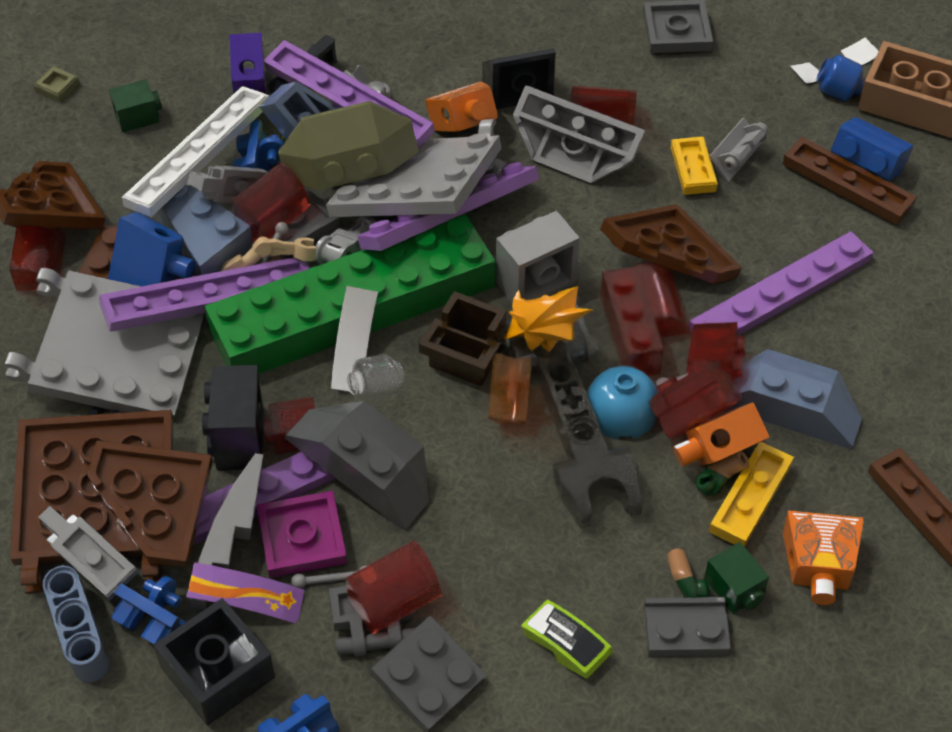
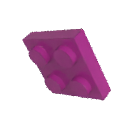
M333 491L257 504L269 578L347 564Z

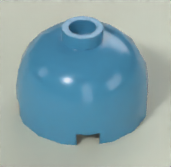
M617 366L602 372L594 379L587 393L586 411L589 423L599 433L614 439H620V436H632L633 439L644 435L652 429L658 418L659 394L654 382L643 371L634 367Z

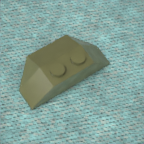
M367 101L302 117L285 144L279 149L278 154L287 184L324 190L389 174L419 153V148L411 118L404 115L401 116L372 101Z

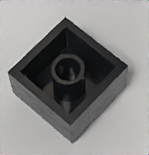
M212 366L211 382L204 383L205 404L209 405V412L202 414L203 435L207 436V454L214 457L217 471L244 470L255 453L263 454L264 403L258 366Z
M223 598L153 644L161 669L207 726L275 678L271 654Z

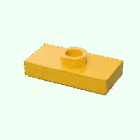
M704 136L671 139L670 148L683 195L716 192L718 183Z

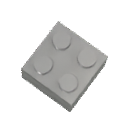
M557 211L538 217L515 230L505 232L502 236L496 238V284L513 304V298L518 290L520 291L521 298L531 300L540 298L543 295L549 296L576 283L580 237Z

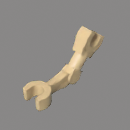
M260 237L244 256L239 254L223 263L220 270L226 271L252 266L268 255H293L302 261H315L316 246H314V239L305 237L297 238L294 242H286L275 238Z

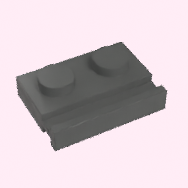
M725 597L645 598L644 610L648 657L729 656L731 646L727 613L725 612Z

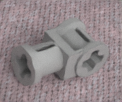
M360 216L356 220V224L348 231L339 228L330 236L322 237L316 244V263L321 265L364 250L361 249L357 236L369 231V225L375 223V219L371 216Z

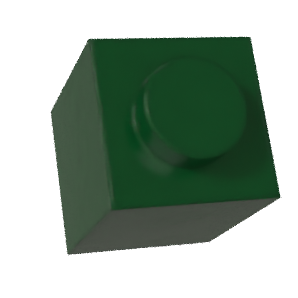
M147 79L109 89L113 110L122 132L159 123L157 110L162 109L161 100L157 90L151 91Z
M739 542L708 560L704 579L718 597H725V606L734 614L743 608L747 611L752 610L764 600L769 576Z

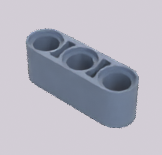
M57 566L45 575L43 589L63 653L79 680L89 683L98 681L108 672L110 661L88 594L75 569L70 566ZM71 588L68 592L60 594L62 591ZM82 620L77 626L70 627L73 623ZM94 654L88 660L80 661L84 656Z

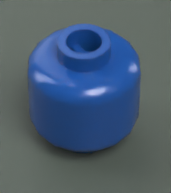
M838 54L831 59H825L817 74L816 81L819 82V89L823 94L845 102L853 95L859 96L861 94L866 78L862 77L863 67L860 63Z

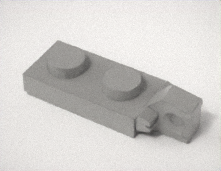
M209 166L207 174L190 172L187 186L199 189V191L203 192L202 197L216 203L256 204L262 201L269 172L259 168Z
M51 506L39 516L42 524L53 533L47 539L53 550L109 602L116 596L114 591L118 588L119 583L126 586L138 573L135 566L81 517L77 518L72 514L65 520Z

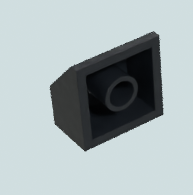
M554 48L482 62V82L490 86L496 109L517 106L526 85L554 96L556 59Z

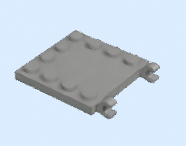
M496 119L481 120L478 134L471 135L470 137L427 139L419 148V153L389 174L342 185L326 204L329 217L457 214L502 148L500 135L493 134L494 125L497 123Z
M40 268L36 279L37 282H40L37 293L43 296L58 297L35 363L22 354L9 352L4 364L5 367H8L5 378L13 381L28 382V392L110 410H118L123 413L171 410L174 422L206 312L110 332L99 305L100 295L141 286L69 270L66 278H63L52 269Z

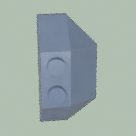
M769 349L721 373L709 403L731 411L754 402L764 422L849 449L853 448L862 421V417L839 371Z

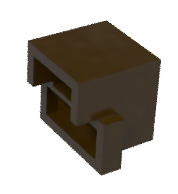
M454 291L441 311V320L435 318L419 342V353L429 357V367L482 386L506 346V339L502 340L506 333L507 311Z

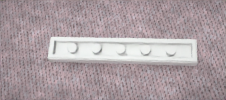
M242 86L122 196L123 206L152 217L187 184L190 172H200L263 112L259 106L269 98V95Z

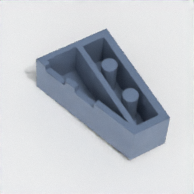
M299 82L281 85L259 106L286 140L302 117L336 109L331 106L330 102Z
M187 184L157 212L159 222L162 225L182 235L184 241L181 254L195 260L194 274L196 276L220 272L224 262L239 254L244 256L253 247L250 225L220 204L202 197L201 191L192 186H187Z

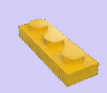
M759 442L748 460L749 467L742 470L712 520L709 533L734 545L741 542L745 547L789 472L794 457L763 442Z

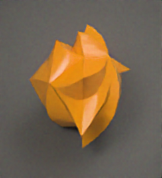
M578 286L559 291L550 297L543 295L540 298L531 300L521 298L520 291L518 290L513 298V311L509 312L512 316L511 324L502 340L524 337L531 351L541 345L550 352L558 340L572 341L574 338V323L595 309L575 308Z

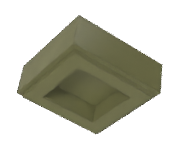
M53 66L33 86L36 93L61 103L80 82L77 76Z

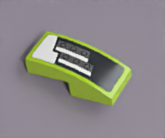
M548 599L521 625L525 636L553 651L557 662L586 679L613 653L612 646L593 629Z

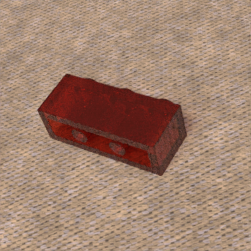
M637 266L602 271L600 298L621 366L634 367L643 371L647 376L659 375L661 373L664 348Z

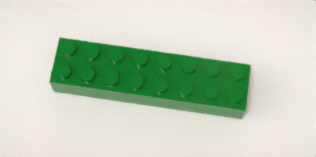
M463 214L382 251L364 249L205 305L208 328L226 366L257 365L260 374L336 346L347 286L378 292L370 333L445 306L454 291L466 296H472L494 288L496 261L467 215Z

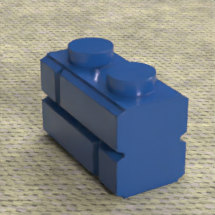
M854 117L841 125L830 151L890 182L904 170L914 145L858 117Z

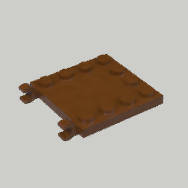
M171 410L18 420L10 560L14 566L22 565L21 585L25 586V593L42 592V564L66 562L53 550L51 544L47 541L53 533L39 519V516L49 506L65 520L72 514L77 518L81 517L125 558L142 557V577H145V581L151 579L157 583L162 578V565L148 563L90 483L87 474L96 441L173 450V414Z

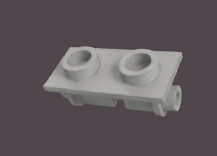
M742 118L709 155L710 160L725 181L729 182L761 145V141L767 138L768 128L764 123L759 122L749 125L746 119Z

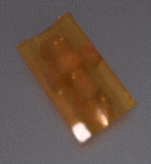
M495 353L493 357L488 411L489 420L523 425L526 423L532 359L511 358Z

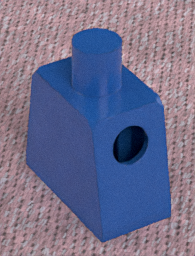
M134 212L119 218L108 279L141 287L176 280L177 276L183 279L192 277L196 262L181 255L184 241L182 235L142 213Z

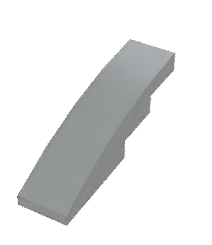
M255 453L232 485L213 521L198 563L229 569L234 538L250 540L262 471L263 454ZM189 598L190 609L203 611L206 609L207 601Z

